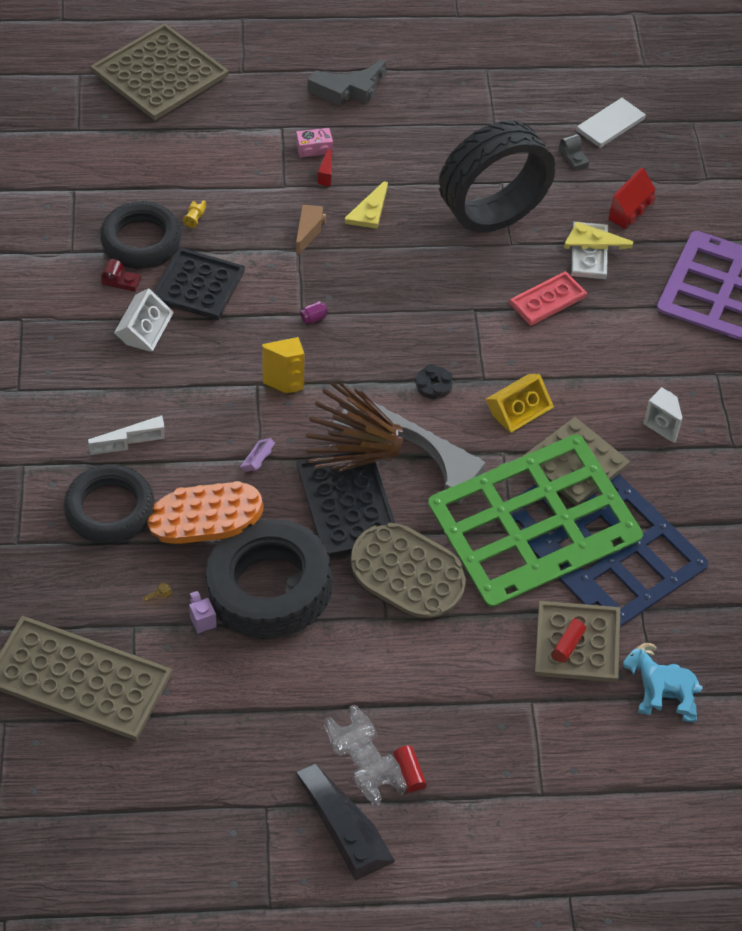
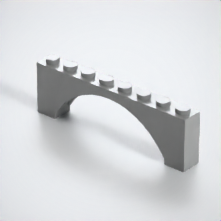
M374 403L394 424L401 425L403 432L398 431V437L420 446L433 457L444 476V490L484 473L486 462L482 461L479 457L467 453L464 449L452 445L447 440L439 438L432 432L426 431L417 424ZM336 420L333 421L334 423H338V424H341V425H345V426L351 427V426H349V425L343 424V423L338 422V421H336ZM332 428V430L343 432L341 430ZM464 498L456 502L460 504Z

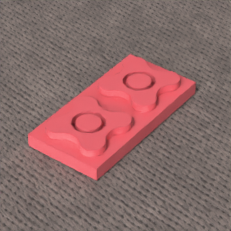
M565 271L511 298L509 304L532 326L586 298L587 292Z

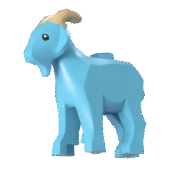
M644 643L634 649L623 661V667L630 669L632 674H635L636 670L640 669L645 695L644 701L639 706L638 713L651 715L652 707L656 708V710L662 709V697L677 698L681 704L676 709V712L684 714L682 721L695 723L697 713L693 693H699L703 689L699 685L696 676L689 669L680 668L676 664L665 666L658 665L652 661L650 656H653L654 653L651 650H656L657 648L654 644Z

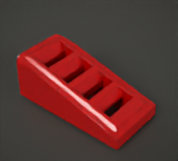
M330 149L326 151L318 170V184L324 186L331 185L332 153Z

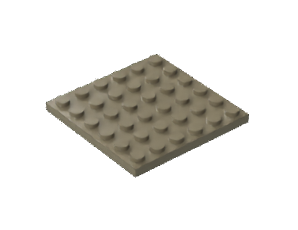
M165 23L91 65V71L153 120H157L229 76V70Z

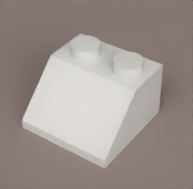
M661 387L648 402L643 424L675 443L682 421V414L677 396Z

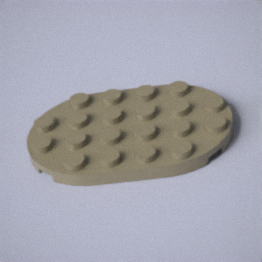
M387 523V525L378 527L375 525L358 537L352 549L351 567L359 584L370 593L409 615L419 618L438 617L451 611L462 598L466 578L459 559L445 547L407 526L396 523Z

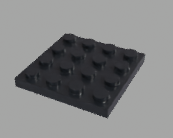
M179 247L153 293L168 306L219 320L245 272V266Z

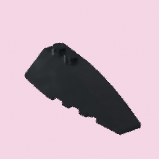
M317 764L296 772L355 881L395 862L372 821Z

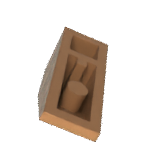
M302 206L296 240V254H301L321 232L322 224L326 223V214H323L322 206Z

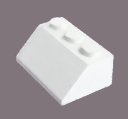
M148 288L134 296L114 333L126 345L151 352L154 350L174 312Z

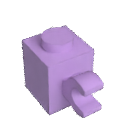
M198 591L190 593L192 598L190 599L192 604H189L190 619L197 634L217 627L216 613L209 598L201 600Z

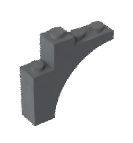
M380 59L367 69L349 74H330L316 70L308 78L307 92L340 106L350 97L366 104L375 96V87L378 81L386 75V61Z

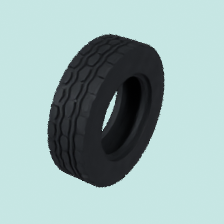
M282 519L258 520L253 526L249 524L246 528L242 529V533L221 539L210 553L211 556H209L206 564V584L211 605L217 617L233 631L259 639L285 637L311 625L326 609L325 606L329 603L333 588L330 559L321 539L308 528ZM265 559L289 561L302 572L298 583L290 591L274 598H256L244 593L237 586L241 574L249 566Z

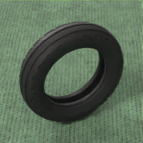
M134 201L115 208L107 215L101 226L100 239L105 252L111 259L118 260L122 265L131 268H149L167 261L174 255L181 241V227L176 216L166 207L149 201ZM136 221L155 223L165 231V235L160 242L145 248L126 246L116 236L122 227Z
M116 464L99 465L82 472L72 481L65 494L64 513L71 528L82 538L99 544L121 543L122 541L132 539L148 525L147 521L153 513L155 504L154 494L148 481L134 469ZM103 486H120L128 489L136 497L137 504L133 512L126 518L116 522L104 523L92 520L82 510V503L85 497L93 490Z

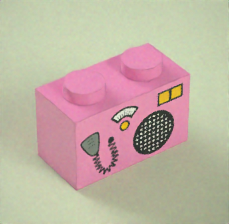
M329 128L296 131V145L300 158L325 155L328 149L333 154V140Z

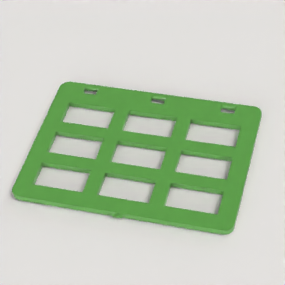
M577 434L509 463H503L493 470L434 494L428 501L429 508L486 605L490 607H496L639 542L643 536L641 528L585 440ZM574 451L584 467L549 482L539 465ZM528 471L538 487L503 502L493 485ZM591 478L601 495L567 510L557 493ZM482 491L491 508L456 523L446 506ZM545 498L555 516L520 531L510 513ZM609 506L619 523L584 538L574 521ZM499 519L508 536L472 551L463 534ZM562 526L573 544L537 559L527 542ZM620 538L623 543L614 547L612 541ZM515 547L526 565L490 581L480 562ZM568 562L570 567L560 570L559 565ZM514 586L517 591L507 595L505 590Z

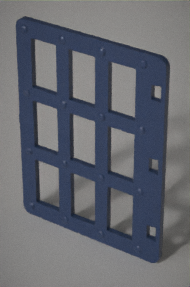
M619 474L611 480L614 488L623 502L627 501L653 527L643 533L642 539L639 542L600 559L598 563L586 571L580 568L558 579L582 604L620 607L594 581L610 570L637 597L624 607H620V627H622L705 571L708 567V560ZM535 484L534 486H532V487H530L529 489L525 490V491L522 492L521 494H524V493H526V492H528V491H531V490L537 488L538 486ZM593 494V495L590 496L588 499H586L585 502H586V501H589V500H591V499H593V498H595V497H597V496H596L595 494ZM542 499L541 501L552 511L546 499ZM609 506L574 521L584 538L592 535L585 527L600 517L610 527L619 523ZM526 507L510 513L515 523L518 522L523 527L521 530L537 524L534 518L524 509ZM561 527L550 535L548 533L543 534L527 543L534 554L540 559L562 549L559 543L569 537L564 528ZM663 536L689 563L673 572L647 545ZM637 553L663 580L647 590L621 562ZM568 562L560 565L563 568L561 570L570 567Z

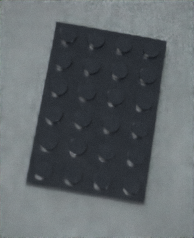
M340 453L318 458L347 456L365 453ZM310 459L297 461V469L317 536L325 545L329 557L352 553L356 540L367 529L375 525L378 527L387 525V523H395L376 462L338 472L339 469H332L333 466L313 468L315 465L331 462L308 463Z

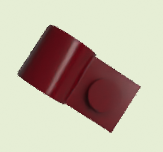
M115 259L107 261L101 274L102 285L136 292L141 281V274L124 271L122 263Z

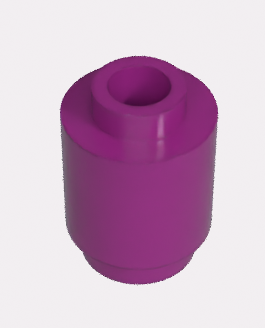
M317 301L304 307L300 311V316L305 324H312L326 318L328 310L324 303Z

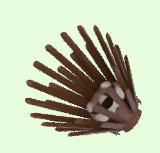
M340 381L338 383L341 387L331 382V386L346 396L348 402L327 389L322 391L347 410V414L320 401H316L315 405L335 414L333 415L334 420L351 427L311 416L309 417L310 422L343 432L329 430V435L306 433V437L355 445H328L326 448H306L305 451L307 453L365 454L310 459L308 463L331 462L318 464L313 468L333 466L332 469H339V472L381 460L392 461L389 457L396 458L403 442V438L398 437V431L403 432L401 425L394 424L362 391L360 393L357 389H354L355 393H353Z

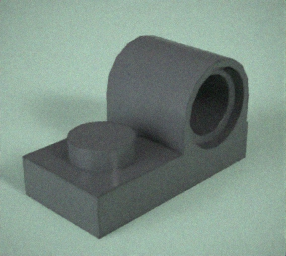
M575 134L562 138L558 150L572 169L576 171L589 167L590 162L582 152L580 136Z

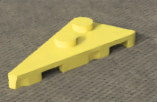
M384 181L350 212L345 217V224L378 229L388 182Z

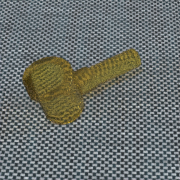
M161 583L157 590L143 596V599L147 601L160 594L164 598H168L172 591L166 583Z

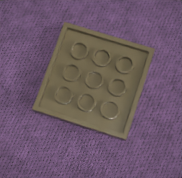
M576 417L525 454H530L577 434L583 437L610 481L630 465V461ZM574 451L539 465L549 482L584 467ZM589 478L560 491V493L577 506L597 492L598 489L592 479Z
M539 601L535 676L618 682L620 607ZM576 618L586 626V631L567 662L556 661L552 658V653L571 621Z

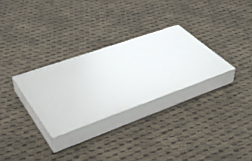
M620 98L578 125L576 131L601 148L643 121L646 114L625 99Z
M583 223L608 232V225ZM572 246L571 276L606 279L607 249H581V246Z

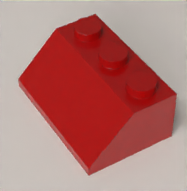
M642 167L612 197L608 220L624 229L630 224H634L637 217L642 215L646 208L654 203L656 198L654 196L656 189Z

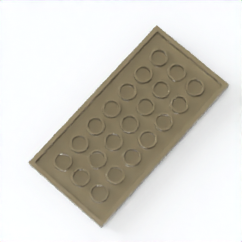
M21 616L0 652L1 692L135 741L138 740L172 675V669L25 616Z

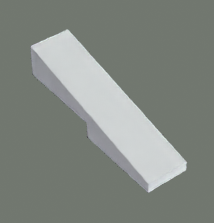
M163 417L152 418L89 439L90 455L128 450V444L165 439Z

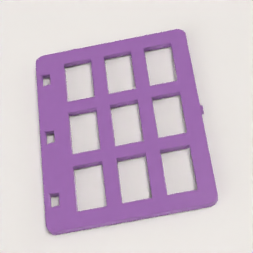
M700 231L692 232L658 302L657 310L662 314L742 341V327L719 320L724 308L742 314V302L729 298L733 287L742 289V278L738 277L742 269V245ZM710 241L719 243V245L710 243ZM697 251L733 262L728 273L692 262ZM689 271L723 283L719 294L683 283L687 272ZM679 292L714 304L709 316L673 304L677 293Z

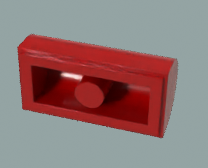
M576 618L571 621L552 653L553 659L562 663L567 662L586 631V626Z
M403 746L393 752V759L405 792L409 793L427 788L413 747Z

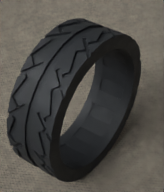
M515 120L499 121L473 132L450 153L439 175V192L464 228L475 232L496 231L519 221L543 200L555 178V159L529 125ZM528 153L524 167L518 176L505 188L484 199L465 200L474 180L491 164L511 154Z

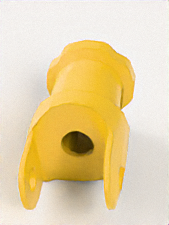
M203 200L201 204H196L195 201H192L187 215L183 218V223L189 228L197 226L198 219L202 217L206 209V201Z

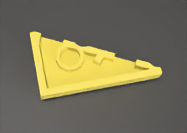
M576 222L565 242L564 248L570 249V246H581V249H608V246H619V249H627L633 247L634 241Z

